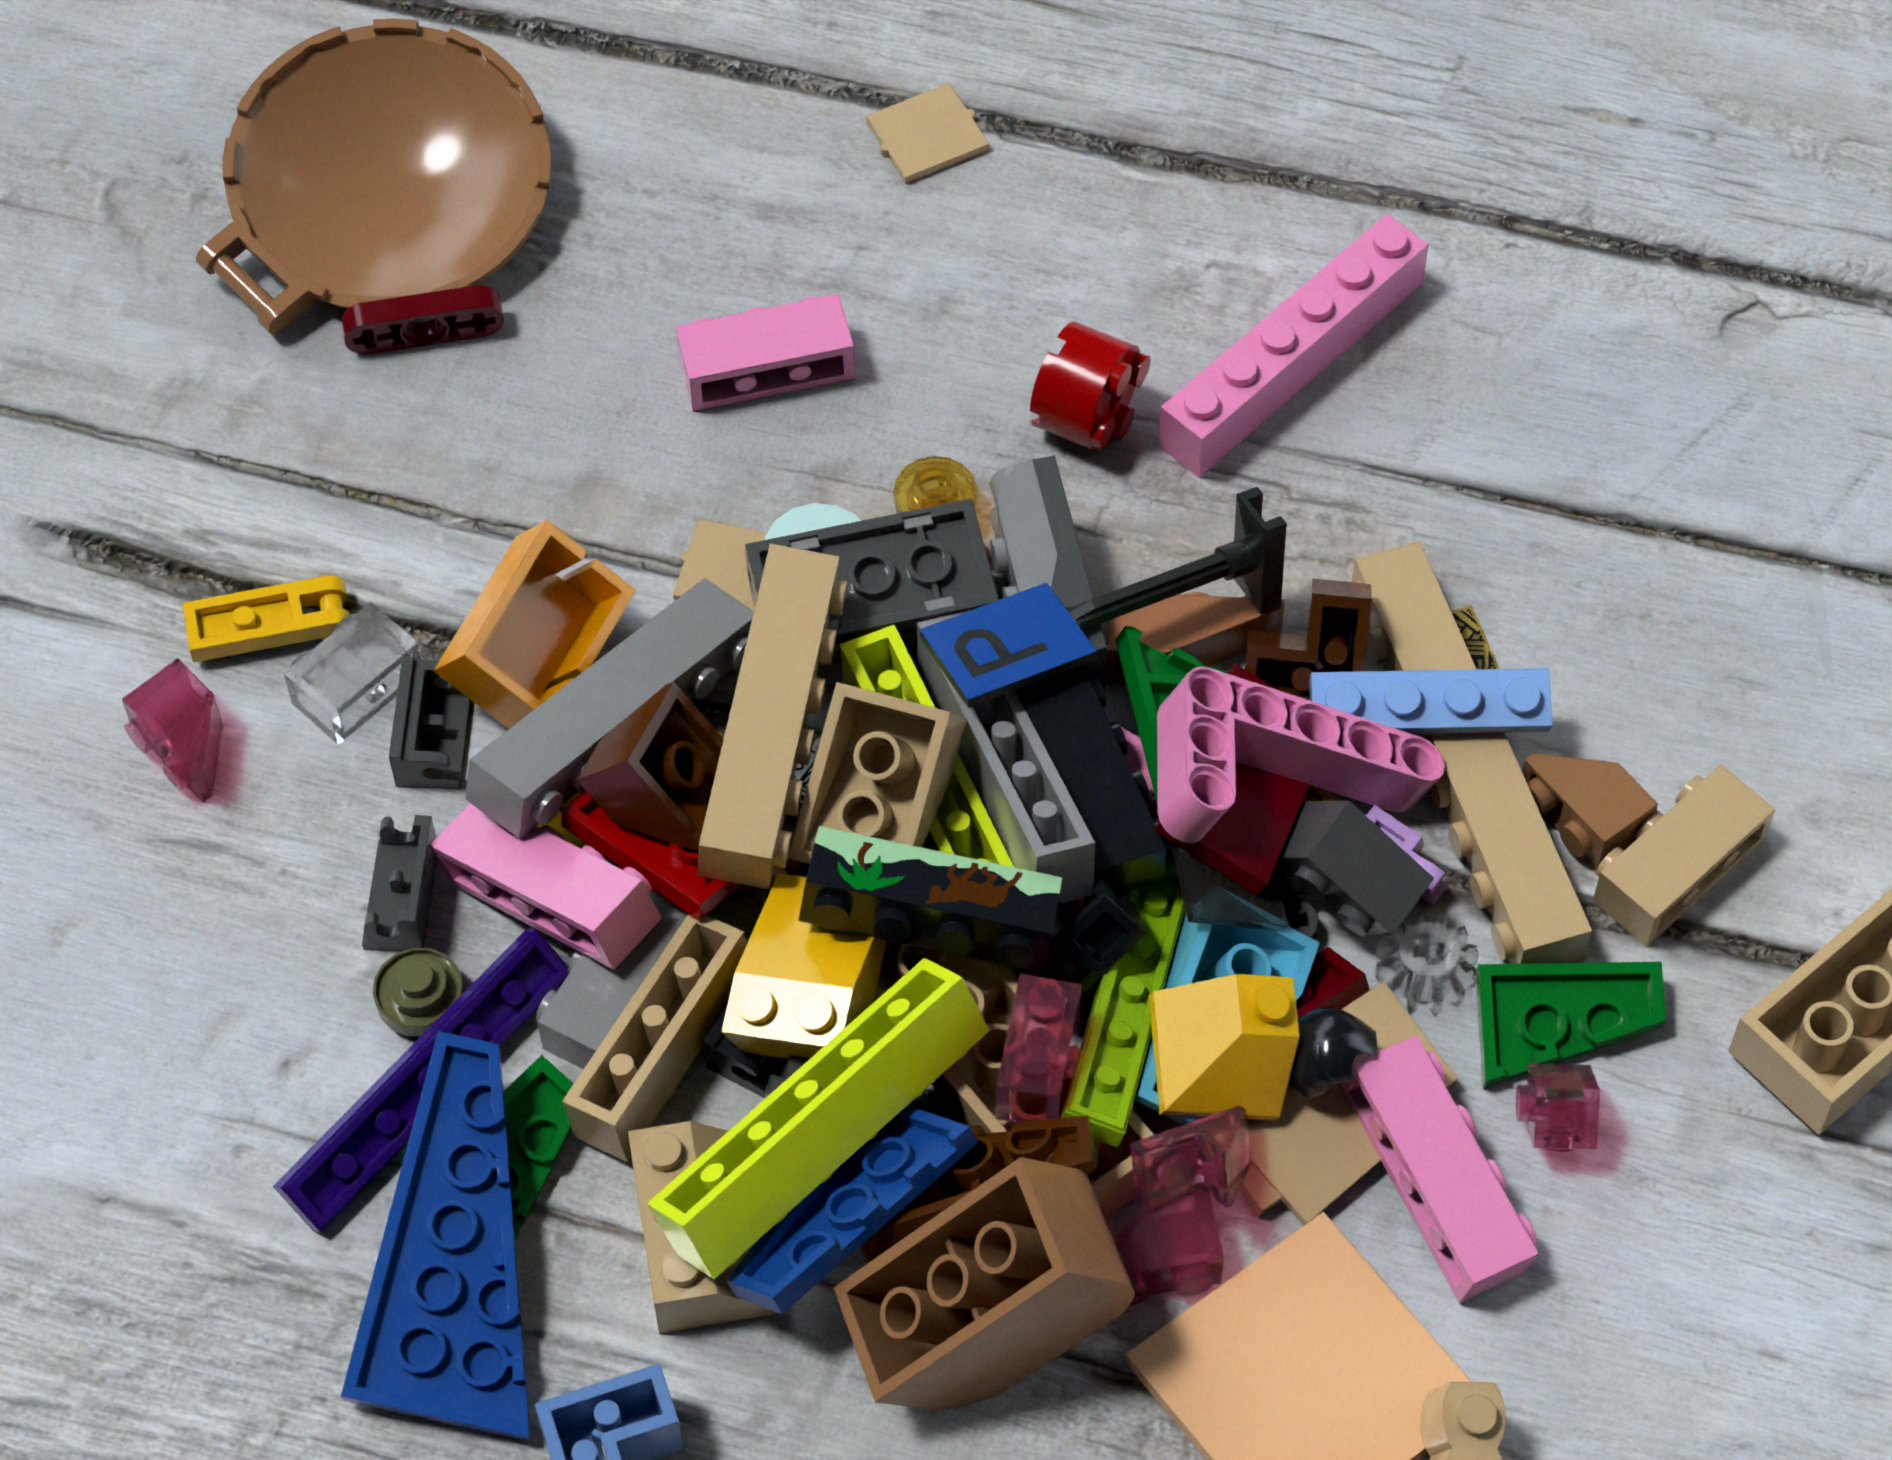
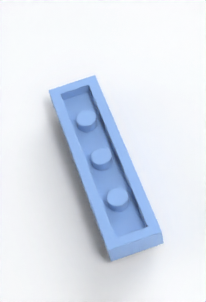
M1549 668L1311 672L1309 677L1310 701L1411 734L1549 732L1553 726Z

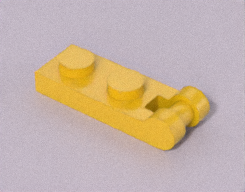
M328 575L182 603L189 651L193 663L316 639H322L327 642H339L347 639L353 633V625L350 613L343 608V604L347 600L345 581L339 576ZM315 605L320 608V611L303 613L304 607Z

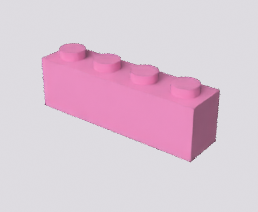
M469 803L429 844L450 884L613 970L662 919L650 896L653 888L641 873L631 867H625L622 870L608 863L598 851L590 846L585 845L581 849L567 842L559 832L548 825H542L541 828L535 826L519 839Z
M1416 1035L1381 1050L1373 1056H1368L1354 1062L1352 1066L1356 1078L1352 1082H1342L1341 1085L1459 1303L1524 1274L1539 1254L1536 1249L1537 1238L1534 1229L1524 1215L1515 1212L1505 1194L1506 1182L1504 1176L1492 1159L1486 1160L1475 1140L1476 1130L1470 1114L1462 1105H1456L1445 1086V1072L1437 1056L1431 1051L1426 1052Z

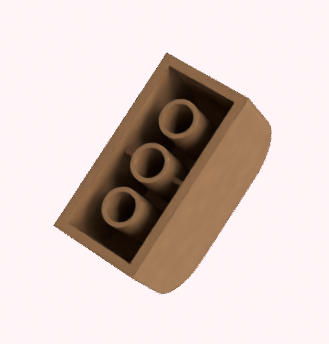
M1024 1157L1015 1160L833 1287L875 1403L930 1410H948L965 1407L1008 1390L1114 1320L1127 1309L1134 1298V1289L1086 1173L1076 1168Z

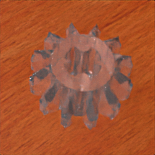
M1418 910L1412 916L1411 925L1402 922L1394 935L1382 937V940L1378 942L1376 956L1379 962H1377L1375 969L1377 982H1385L1397 999L1404 997L1407 999L1406 1009L1409 1015L1418 1009L1419 1004L1427 1005L1434 1017L1442 1012L1443 1002L1458 1009L1459 1005L1464 1001L1465 990H1471V988L1475 987L1478 972L1474 966L1477 965L1479 957L1477 945L1466 943L1468 932L1465 925L1451 930L1447 929V918L1444 912L1435 919V923H1427L1424 916Z

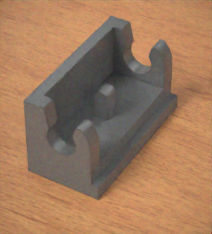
M402 656L389 750V761L396 787L460 789L471 700L433 671L440 660H415L414 656Z
M415 815L411 832L395 829L393 819L387 816L381 820L380 839L378 840L367 915L365 917L362 947L363 950L396 952L410 948H424L437 859L429 846L436 838L432 816Z

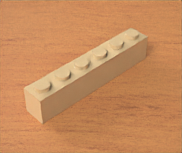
M771 543L769 545L699 841L697 876L769 889L774 867H786L792 832L783 831L782 829L786 815L797 816L803 780L794 779L797 763L809 764L815 730L805 728L808 713L819 715L821 711L826 679L816 677L819 664L831 665L837 630L828 629L830 615H842L848 582L837 580L840 556Z

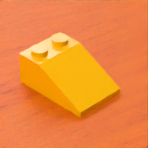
M777 874L735 970L721 1032L739 1050L745 1053L785 1059L792 1055L810 1059L874 1002L887 941L838 929H826L819 925L798 921L807 877Z

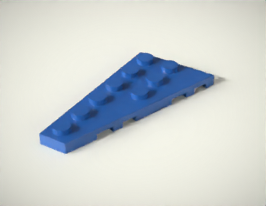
M438 1031L341 1392V1398L345 1402L531 1442L501 1051L499 1044Z

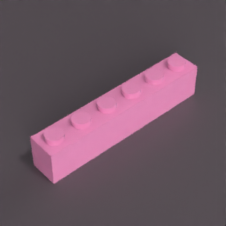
M1386 214L1161 406L1158 446L1200 478L1423 285L1429 244L1389 214Z

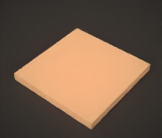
M1324 1212L1125 1355V1363L1205 1460H1419L1428 1453L1423 1443L1420 1425L1421 1410L1428 1392L1451 1381L1472 1382Z

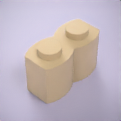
M1451 1381L1428 1392L1421 1410L1420 1425L1423 1443L1430 1456L1429 1460H1503L1498 1447L1504 1435L1506 1414L1504 1401L1496 1383Z

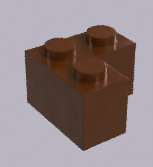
M1313 578L1307 635L1248 630L1245 670L1279 691L1310 700L1309 677L1311 672L1364 671L1372 602L1371 584Z

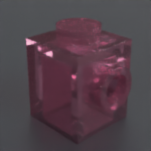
M1528 1064L1527 1085H1517L1515 1108L1517 1122L1526 1123L1534 1148H1545L1557 1152H1568L1576 1149H1597L1600 1088L1591 1066Z

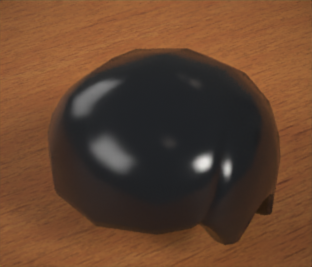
M1334 1006L1318 1008L1307 1012L1298 1019L1300 1037L1288 1085L1310 1099L1324 1094L1331 1087V1084L1352 1082L1356 1078L1352 1066L1356 1056L1359 1054L1373 1056L1377 1051L1376 1031L1354 1015Z

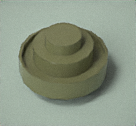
M410 948L394 954L382 964L374 978L373 998L381 1020L393 1031L406 1036H421L464 993L465 989L457 965L446 954L431 948Z

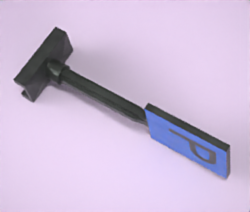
M1254 487L1238 493L1236 496L1234 541L1217 547L1212 555L1072 607H1065L1046 582L919 629V637L966 706L970 708L1097 660V650L1082 630L1221 578L1227 581L1234 579L1260 614L1281 607L1287 523L1281 516L1266 522L1263 520V493L1258 487Z

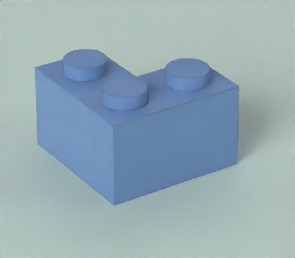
M660 1363L535 1403L550 1460H654L684 1450L679 1420Z

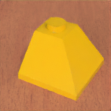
M1233 974L1153 991L1149 995L1159 1115L1274 1121L1280 1117L1300 1037L1293 977Z

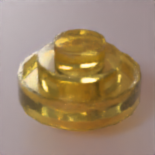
M930 456L917 459L905 466L896 478L893 491L896 513H902L971 498L976 510L977 486L974 476L963 464L948 457Z

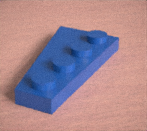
M907 1105L879 1130L873 1139L858 1149L833 1172L830 1178L817 1186L781 1222L774 1225L755 1243L726 1279L734 1295L780 1314L786 1312L975 1147L978 1141L971 1127Z

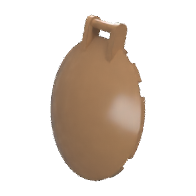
M391 18L373 19V25L345 31H341L340 26L316 34L295 45L271 63L252 83L237 107L238 115L232 126L229 138L225 139L223 152V180L233 222L202 246L197 253L196 262L208 274L216 273L259 315L258 322L270 334L282 331L318 300L349 308L362 302L479 285L500 270L517 253L528 239L544 208L550 186L552 166L551 146L541 107L525 80L507 60L479 40L452 28L448 32H444L438 29L419 26L418 20ZM247 249L287 287L274 299L233 260L244 250Z

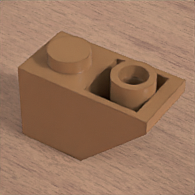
M1533 753L1524 759L1522 773L1541 816L1543 815L1559 831L1561 840L1566 848L1573 855L1584 857L1595 870L1613 849L1620 847L1622 850H1626L1636 841V834L1639 828L1657 811L1658 803L1617 762Z

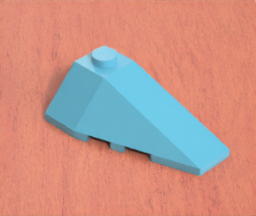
M1213 888L1184 915L1164 989L1233 974L1293 977L1295 998L1297 1000L1303 993L1320 942ZM1151 1034L1134 1100L1159 1112L1153 1038ZM1165 1115L1187 1127L1198 1118L1195 1116Z

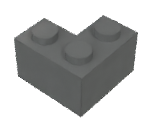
M1302 801L1269 881L1280 891L1292 897L1297 895L1325 897L1339 910L1336 913V917L1346 928L1360 936H1366L1367 934L1394 935L1434 877L1350 801Z

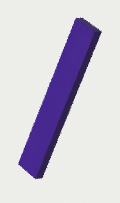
M527 928L273 1186L312 1231L321 1233L408 1143L438 1031L496 1043L501 1048L538 1010L545 995L550 990H557L568 976V966L536 928Z

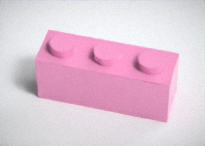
M839 294L825 297H808L800 302L769 308L758 307L744 313L714 319L702 318L689 324L676 326L679 360L693 412L855 379L854 345Z

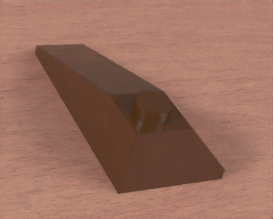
M1088 1116L1020 1121L1010 1131L986 1133L982 1125L970 1126L978 1144L859 1248L868 1262H871L1020 1157L1076 1168L1087 1175L1096 1169L1093 1124Z

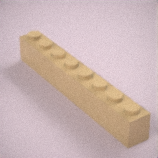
M1420 541L1355 558L1352 582L1371 584L1372 602L1367 648L1375 664L1382 663L1385 671L1476 669ZM1505 732L1414 734L1430 741L1443 756L1445 764L1444 773L1430 787L1429 794L1437 809L1444 807L1450 821L1448 834L1452 849L1458 858L1465 857L1472 873L1470 874L1469 881L1473 898L1480 909L1487 908L1494 925L1491 927V935L1498 956L1502 960L1509 959L1510 964L1574 963L1585 960L1592 929Z

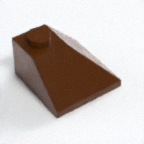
M671 682L662 687L599 741L576 780L614 823L694 851L699 847L724 739L675 682Z

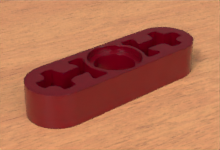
M484 285L362 302L349 307L342 315L345 345L349 350L358 354H376L486 337L496 333L504 324V314L499 292L492 287ZM423 317L435 318L427 322H411Z

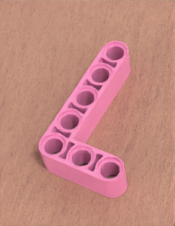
M1200 666L1193 668L1160 705L1157 713L1158 817L1166 832L1173 838L1186 843L1200 841L1235 802V761L1400 813L1408 811L1443 775L1445 769L1443 756L1430 741L1420 736L1208 667Z

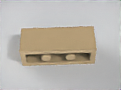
M1722 764L1705 779L1699 775L1693 777L1679 792L1675 806L1665 815L1660 811L1653 813L1639 828L1636 834V841L1626 850H1622L1620 847L1613 849L1596 869L1595 874L1599 879L1593 902L1646 947L1767 836L1775 808Z

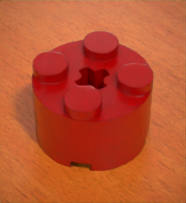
M1076 321L1070 322L1057 336V338L1066 341L1059 355L1048 352L1037 375L1030 401V411L1038 414L1039 417L1032 420L1031 423L1034 427L1093 451H1098L1105 448L1112 436L1123 439L1127 434L1134 418V408L1130 407L1129 403L1135 387H1140L1148 374L1151 358L1140 353L1139 347Z

